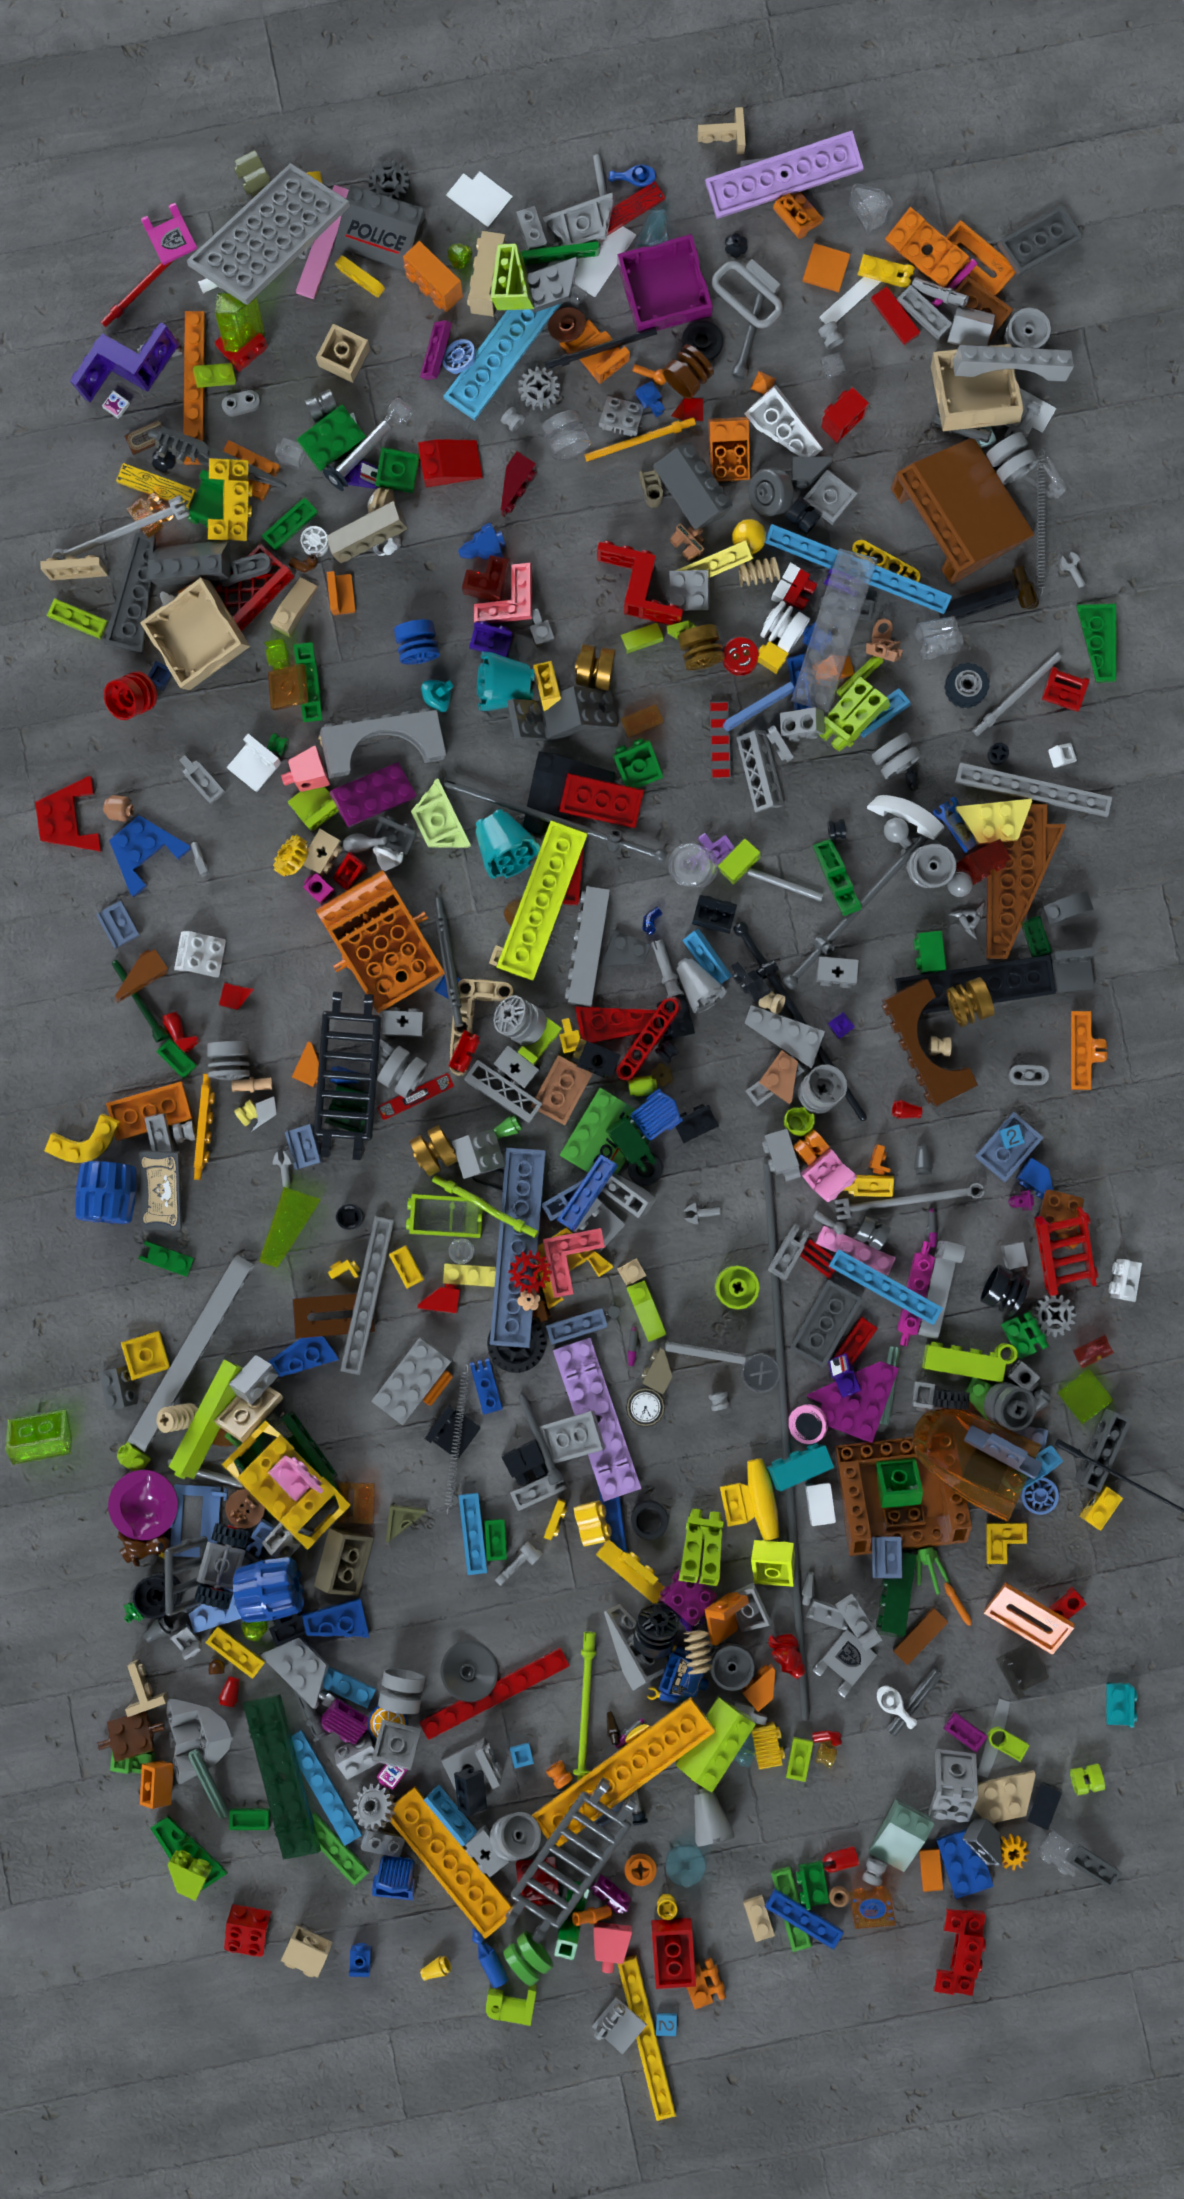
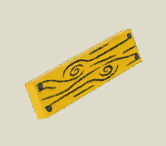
M125 463L122 464L116 480L119 484L166 501L181 496L183 499L181 503L184 502L188 509H190L196 490Z

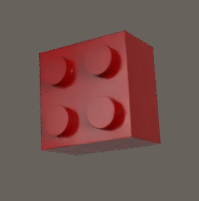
M853 387L849 391L844 390L839 395L838 401L834 405L831 403L824 410L825 414L822 417L821 428L838 443L865 417L869 403Z

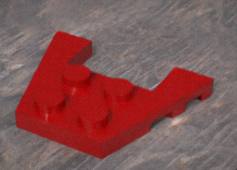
M87 776L35 802L40 841L102 852L99 833L79 836L75 797L95 795L91 776Z

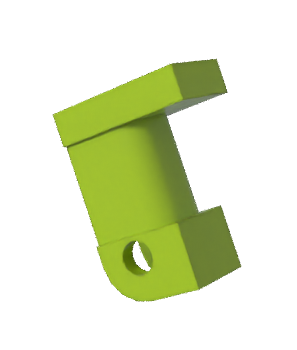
M546 1017V1028L542 1036L535 1043L525 1047L522 1046L518 1051V1054L526 1058L534 1066L552 1041L554 1042L562 1031V1028L548 1017Z
M537 1984L528 1986L526 1999L504 1996V1990L489 1988L486 2001L487 2016L493 2020L531 2026Z

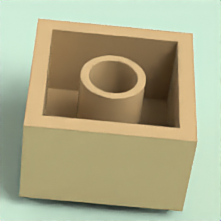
M332 324L316 356L318 366L353 383L370 351L368 340Z
M296 1925L281 1961L289 1968L302 1970L308 1977L315 1976L318 1978L333 1942Z

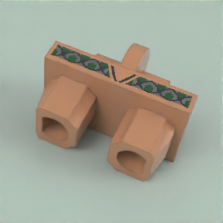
M679 524L676 527L675 533L670 538L673 546L678 548L684 542L688 547L682 554L688 561H691L696 556L700 558L703 555L704 548L700 545L704 542V539L700 536L703 533V529L694 530L690 526L686 530Z

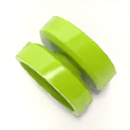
M738 1265L729 1266L722 1270L717 1276L714 1286L716 1296L720 1302L729 1308L737 1310L747 1308L753 1304L758 1297L760 1289L754 1272ZM738 1283L740 1289L735 1291L733 1285Z

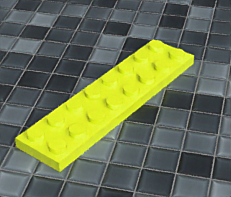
M550 821L496 968L534 981L588 834Z

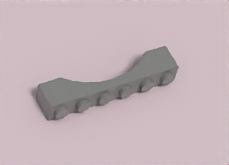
M959 345L953 358L955 376L975 377L986 372L1002 369H1021L1034 372L1044 377L1047 381H1066L1074 367L1071 350Z

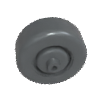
M765 468L756 472L749 484L750 503L754 510L762 516H776L787 511L793 500V485L788 474L780 468Z

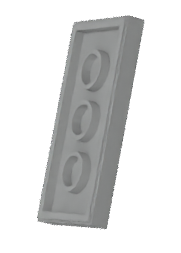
M669 1341L665 1342L664 1349L668 1352L745 1364L746 1357L743 1354Z

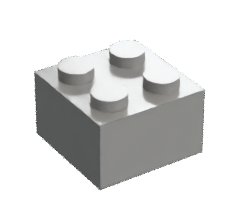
M494 1129L470 1134L452 1141L463 1179L505 1167Z

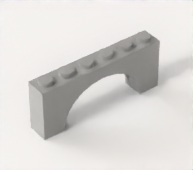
M430 708L422 709L419 713L406 711L399 716L387 714L383 715L380 719L368 717L362 719L361 722L348 720L341 725L329 723L325 724L320 731L329 778L349 775L351 771L350 759L354 749L366 739L378 735H395L408 740L419 750L424 763L440 761L446 756L437 710L431 711Z

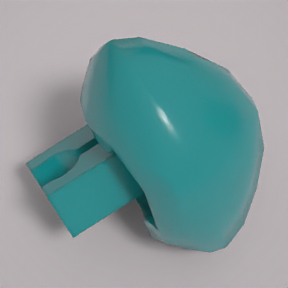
M423 681L421 692L425 704L433 710H437V712H446L451 701V688L454 687L451 681Z

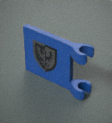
M952 797L950 800L953 802V806L946 801L939 806L942 809V813L934 809L933 815L943 820L966 853L977 845V842L973 838L971 831L965 826V822L960 814L956 812V807L959 806L957 798ZM948 811L953 812V814L948 816Z

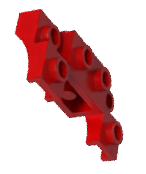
M946 1908V1919L943 1929L944 1931L956 1933L950 1966L951 1970L936 1969L935 1986H933L934 1992L950 1995L959 1993L973 1996L975 1979L978 1978V1972L982 1971L983 1966L981 1953L986 1948V1940L983 1937L986 1917L984 1911Z

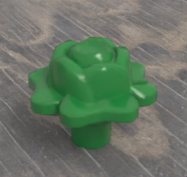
M128 1602L127 1605L123 1606L127 1614L124 1620L127 1623H130L132 1620L140 1622L145 1618L136 1610L134 1603Z

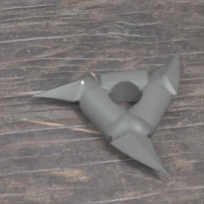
M984 903L977 910L961 909L948 914L959 917L963 927L966 928L965 931L977 940L974 928L983 915ZM972 916L973 921L968 922L966 917Z

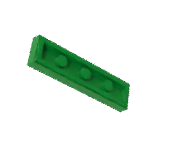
M597 241L522 251L525 265L563 261L575 257L577 259L599 256V244Z

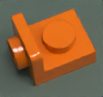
M877 1144L874 1146L868 1168H872L873 1173L884 1175L885 1173H890L891 1169L880 1166L881 1163H884L887 1152L884 1151L885 1146Z

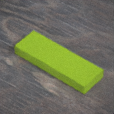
M55 598L47 613L48 618L100 640L109 623L103 618Z

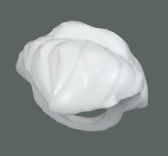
M399 535L388 539L383 552L379 551V544L374 546L373 551L379 556L391 555L401 546Z
M374 846L373 852L377 857V863L382 870L387 871L402 863L403 852L399 853L382 846Z

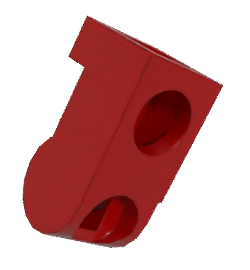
M1072 1586L1049 1609L1066 1619H1070L1087 1604Z

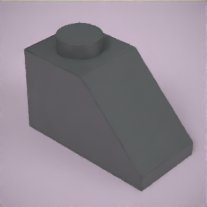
M793 457L791 462L792 485L797 488L811 486L830 467L832 457Z
M973 1819L962 1839L987 1865L1001 1866L1002 1855L999 1832L988 1819Z

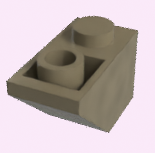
M660 1347L659 1350L655 1349L650 1357L652 1363L649 1368L645 1367L641 1378H643L642 1383L664 1394L672 1379V1374L665 1351Z

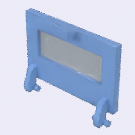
M174 1484L178 1497V1512L173 1524L170 1526V1547L181 1544L182 1540H193L202 1536H206L208 1542L218 1544L211 1537L215 1523H220L221 1497H224L223 1500H227L228 1488H224V1492H222L221 1486ZM200 1546L173 1556L200 1557Z

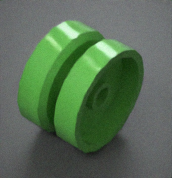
M524 1931L517 1937V1944L511 1943L504 1949L503 1954L516 1975L525 1984L533 1986L540 1980V1973L546 1974L554 1967V1963L544 1946L533 1941V1935L530 1932Z

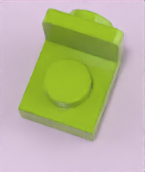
M688 620L667 626V631L669 635L678 639L677 636L680 633L697 626Z

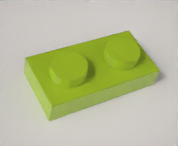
M232 363L193 367L197 388L234 385L236 382Z
M793 1737L786 1778L806 1782L813 1740Z

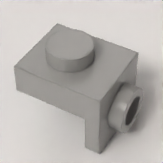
M914 1381L911 1405L916 1407L917 1411L928 1412V1408L933 1409L935 1384Z
M187 1623L170 1633L171 1640L182 1651V1656L185 1660L194 1657L202 1649L200 1638Z

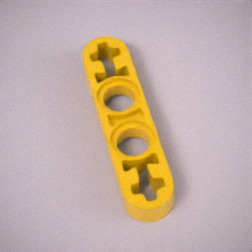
M858 540L853 544L851 552L854 557L889 570L891 564H897L900 568L897 574L901 575L904 568L906 571L903 576L909 578L908 576L914 574L915 581H920V573L916 568L869 542ZM860 546H863V547H864V549H863L864 552H861L860 554L857 553V551H858L857 548H859ZM869 550H871L872 552L870 553V556L867 559V553H869ZM875 554L882 556V563H874L872 556Z

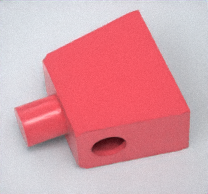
M316 746L289 759L288 763L291 771L281 775L285 786L295 782L301 792L330 785L321 754Z
M605 1922L594 1924L595 1960L602 1961V1972L613 1973L614 1963L623 1964L632 1935V1926Z

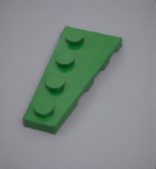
M1116 604L1076 605L1095 682H1116Z
M169 1815L151 1826L150 1829L169 1859H171L176 1850H184L190 1853L191 1857L197 1860L203 1859L212 1866L202 1890L228 1873L221 1864Z

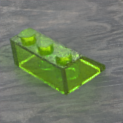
M217 293L215 316L225 351H239L258 333L265 337L266 332L257 296L246 305L231 294Z
M66 1409L8 1419L5 1451L12 1465L71 1454L72 1436Z

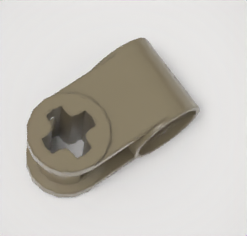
M655 469L648 472L639 471V480L646 504L650 508L659 507L663 501L660 476ZM651 494H657L659 497L656 499H652L649 496Z

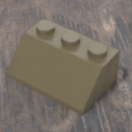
M329 1528L314 1587L329 1594L359 1596L374 1538L348 1530Z

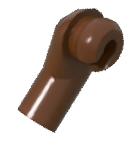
M309 555L304 561L292 557L289 561V566L305 573L317 567L318 559L315 555Z

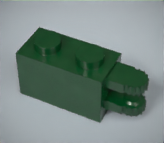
M623 1117L607 1129L606 1133L630 1164L635 1162L641 1171L645 1172L647 1168L640 1160L642 1156L646 1155L648 1161L653 1165L657 1163L650 1153V1148L648 1147L650 1142L643 1134L640 1136L636 1130L638 1126L632 1118L629 1120Z

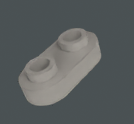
M253 390L228 395L222 400L223 411L231 417L256 411L261 404L259 395ZM252 397L253 400L248 402L247 398ZM230 402H234L232 407L228 406Z
M773 725L768 728L769 733L766 735L771 744L776 743L779 747L776 752L781 760L786 759L787 762L792 760L794 757L776 727Z
M1016 1065L1009 1070L1008 1078L1015 1085L1040 1086L1048 1081L1049 1073L1043 1066ZM1016 1072H1020V1079L1015 1077ZM1036 1072L1041 1075L1039 1080L1034 1077Z

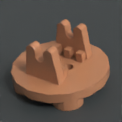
M245 1488L231 1494L225 1507L229 1521L236 1527L244 1529L258 1524L266 1510Z

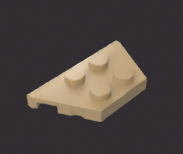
M1032 1770L979 1782L978 1798L974 1809L982 1819H988L992 1823L1026 1816L1036 1776L1035 1771Z

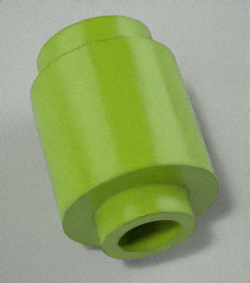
M651 1075L633 1077L632 1080H628L630 1096H647L657 1090L656 1079H652Z

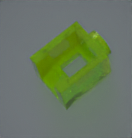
M283 638L265 641L264 644L267 648L265 651L269 666H272L274 671L284 670L285 667L289 666Z

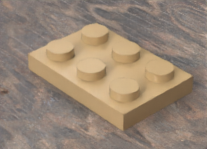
M88 555L80 559L77 557H66V560L48 558L46 561H40L41 570L50 581L108 576L107 567L95 555Z
M268 1387L253 1404L236 1396L214 1421L219 1427L241 1442H244L283 1400V1397L271 1387Z

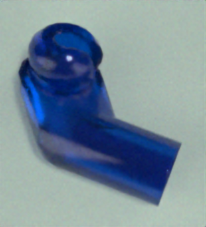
M655 907L643 917L642 929L647 935L655 933V919L663 914L658 907Z

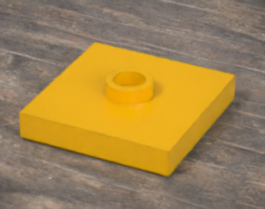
M160 1331L120 1342L131 1380L170 1368Z

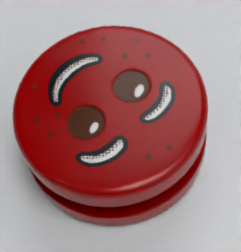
M737 637L730 640L724 647L725 659L722 662L729 673L736 676H744L755 669L759 652L753 641L745 637Z

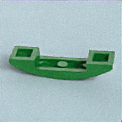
M313 642L293 644L303 723L323 721Z

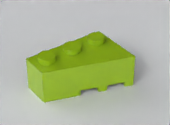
M517 244L497 245L491 290V300L497 310L534 309L524 259Z

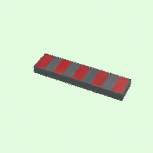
M729 701L709 702L711 780L731 779L730 731L726 732L723 727L725 721L729 719Z

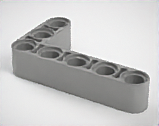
M938 1241L926 1299L939 1305L943 1310L934 1325L921 1319L917 1335L933 1339L938 1338L955 1264L962 1263L965 1245L949 1241Z

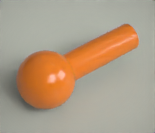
M637 364L633 365L632 372L653 379L655 384L663 385L667 382L662 374V369L653 371Z

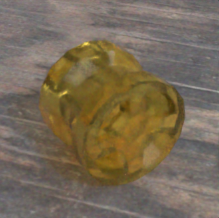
M822 1743L816 1753L815 1763H823L830 1769L836 1759L837 1750L834 1748L829 1749Z

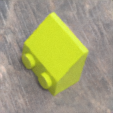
M754 1540L751 1557L754 1584L794 1587V1543Z

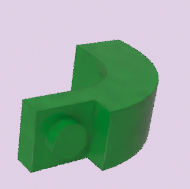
M590 1886L558 1929L554 1956L574 1960L581 1925L576 1926L573 1924L572 1914L584 1911ZM568 1888L565 1900L569 1902L575 1892Z

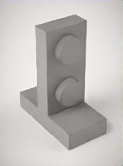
M853 1594L835 1604L865 1651L882 1641Z

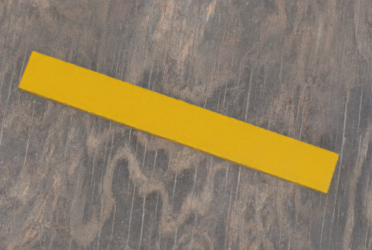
M637 1956L625 1957L623 1964H618L628 2008L647 2024L636 2040L656 2121L675 2117L676 2112Z

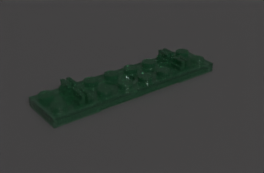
M281 1694L245 1701L243 1707L249 1726L248 1731L251 1734L250 1739L252 1738L282 1858L284 1860L317 1854L321 1851L306 1796ZM280 1773L285 1775V1779L280 1777Z

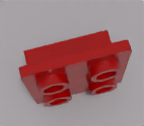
M546 1857L544 1861L556 1869L555 1857ZM534 1859L516 1862L517 1884ZM538 1868L532 1878L560 1896L558 1881ZM528 1884L520 1893L537 1906L555 1904Z

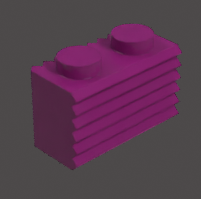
M336 1698L322 1715L321 1725L327 1732H334L339 1735L342 1741L346 1743L351 1742L355 1745L367 1730L369 1718Z

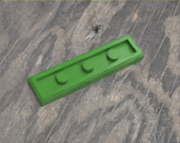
M316 1812L300 1826L304 1833L354 1886L369 1873L370 1870L347 1845L344 1846L337 1834Z
M790 1866L771 1871L775 1889L800 1903ZM784 1920L792 1952L812 1947L809 1934Z

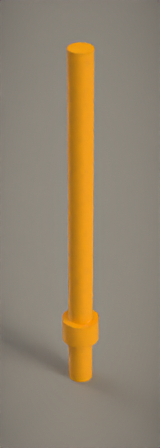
M694 417L681 422L678 420L672 422L669 426L586 453L584 457L586 462L670 433L682 432V429L694 426L696 422Z

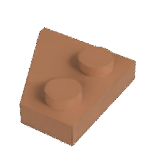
M781 1050L758 1083L790 1104L792 1102L798 1061Z

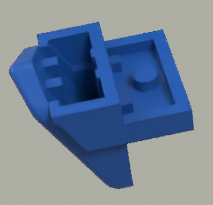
M660 1089L647 1097V1102L630 1115L648 1141L653 1140L666 1129L668 1131L672 1130L683 1121L680 1117L676 1101L662 1093Z
M382 1856L378 1875L374 1876L372 1896L413 1900L415 1879H412L414 1860L404 1857Z

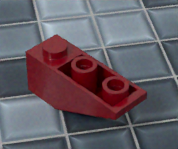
M518 451L509 461L505 470L501 502V515L503 517L514 510L516 506L515 501L518 497L521 498L527 489L525 486L529 481L532 482L537 475L536 463Z

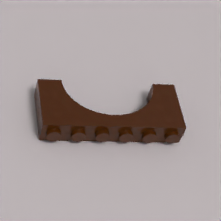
M923 979L882 999L883 1005L881 1007L885 1015H889L892 1021L890 1026L893 1032L899 1035L900 1040L898 1043L903 1051L906 1050L909 1056L907 1062L911 1069L914 1068L917 1073L915 1078L919 1086H923L926 1092L924 1097L927 1103L938 1106L978 1086L970 1068L964 1067L958 1070L942 1069L932 1063L921 1049L917 1036L918 1019L925 1005L936 997L928 979Z

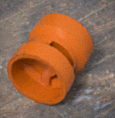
M562 1760L554 1763L546 1770L547 1775L554 1779L553 1784L556 1789L562 1788L573 1779L571 1773L566 1771Z

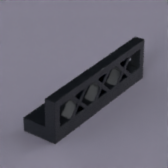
M1011 581L950 600L945 613H938L942 625L1016 601L1020 593L1018 589L1014 590Z

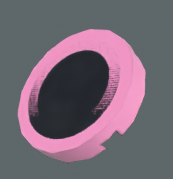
M805 1404L798 1406L789 1417L788 1426L790 1432L801 1443H817L825 1436L828 1430L825 1413L815 1405Z

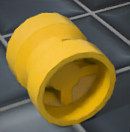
M663 1894L657 1900V1912L662 1919L671 1920L677 1914L676 1899L671 1894Z

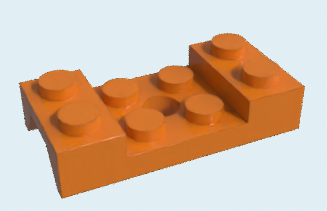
M911 207L885 238L887 244L936 285L944 288L947 287L959 269L970 259L964 251L951 243ZM925 245L933 247L930 255L922 253V248Z

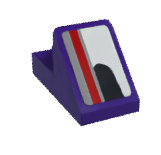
M361 461L360 465H356L344 477L347 484L351 486L379 488L375 486L378 467Z
M847 1353L828 1361L831 1377L835 1379L842 1398L862 1391Z

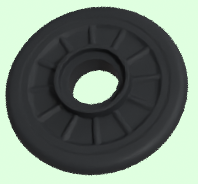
M696 321L684 330L681 339L682 348L686 344L691 345L699 350L708 361H711L720 354L723 348V335L715 324L709 321ZM700 337H705L708 343L701 346L697 343V340Z

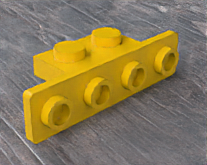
M610 1540L606 1541L596 1553V1556L650 1602L658 1603L661 1597L660 1592L664 1586L657 1581L658 1578L654 1575L655 1571L648 1565L644 1567L639 1563L641 1559L633 1552L630 1554L623 1552Z

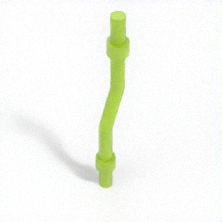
M437 1175L433 1177L432 1182L445 1188V1191L451 1194L455 1193L474 1203L495 1218L513 1226L514 1230L520 1233L524 1232L534 1238L537 1237L539 1231L526 1225V1222L523 1220H516L497 1210L476 1195L458 1187L457 1183L451 1180L447 1181Z

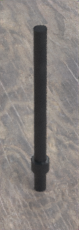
M653 327L571 354L564 353L559 355L558 358L545 361L547 369L560 365L563 367L569 365L572 361L657 335V331Z

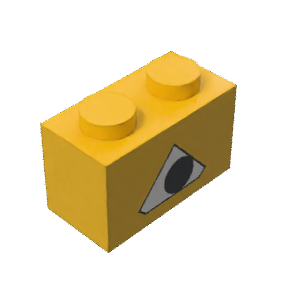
M1103 1485L1100 1493L1095 1492L1079 1517L1101 1531L1123 1498Z

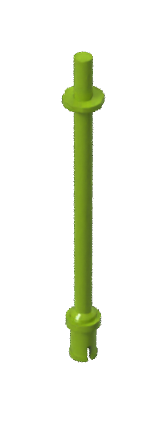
M592 1631L583 1632V1649L581 1650V1655L584 1658L579 1757L578 1769L573 1770V1774L577 1775V1781L590 1772V1770L586 1769L591 1671L592 1659L597 1654L595 1650L596 1632Z

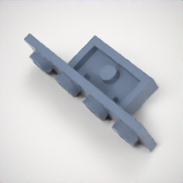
M974 1425L969 1427L964 1438L966 1443L1036 1479L1042 1462L1027 1455V1451L993 1433L990 1435Z

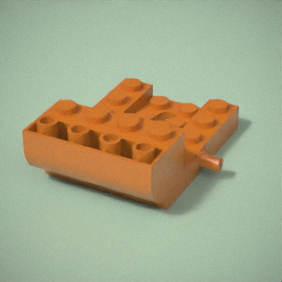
M383 870L315 909L342 955L343 960L333 965L335 971L338 973L345 967L349 968L365 994L374 995L373 1007L377 1013L445 974L419 930L418 924L428 919L424 911L416 917L409 913ZM399 971H404L407 974L406 980L403 982L396 980V974Z

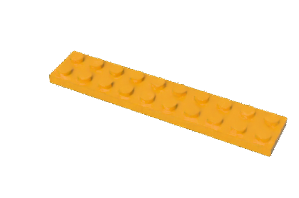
M690 1697L533 1813L532 1816L538 1822L542 1833L549 1839L579 1795L584 1791L591 1795L602 1777L609 1780L610 1787L599 1801L611 1809L715 1732V1728ZM584 1802L579 1809L580 1813L593 1822L603 1815V1813L587 1802ZM573 1818L567 1828L577 1834L586 1826ZM561 1835L556 1845L560 1847L569 1839Z

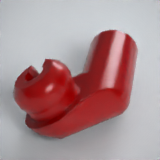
M826 1730L812 1733L814 1743L831 1740L833 1746L842 1744V1735L839 1732Z

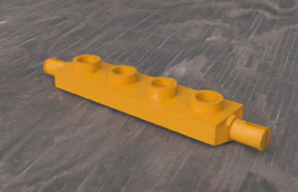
M203 1074V1084L201 1085L194 1180H202V1169L209 1162L210 1158L207 1144L211 1142L209 1124L213 1122L211 1104L215 1102V1093L212 1092L213 1089L210 1086L211 1078H208V1074Z

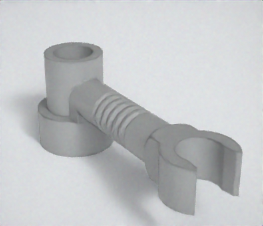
M528 1541L520 1549L522 1553L495 1581L501 1586L526 1560L533 1565L543 1553L539 1549L536 1550Z

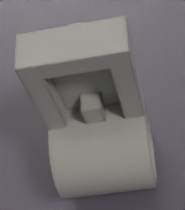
M380 1828L378 1830L366 1829L361 1849L362 1851L400 1857L405 1840L401 1835L384 1832Z

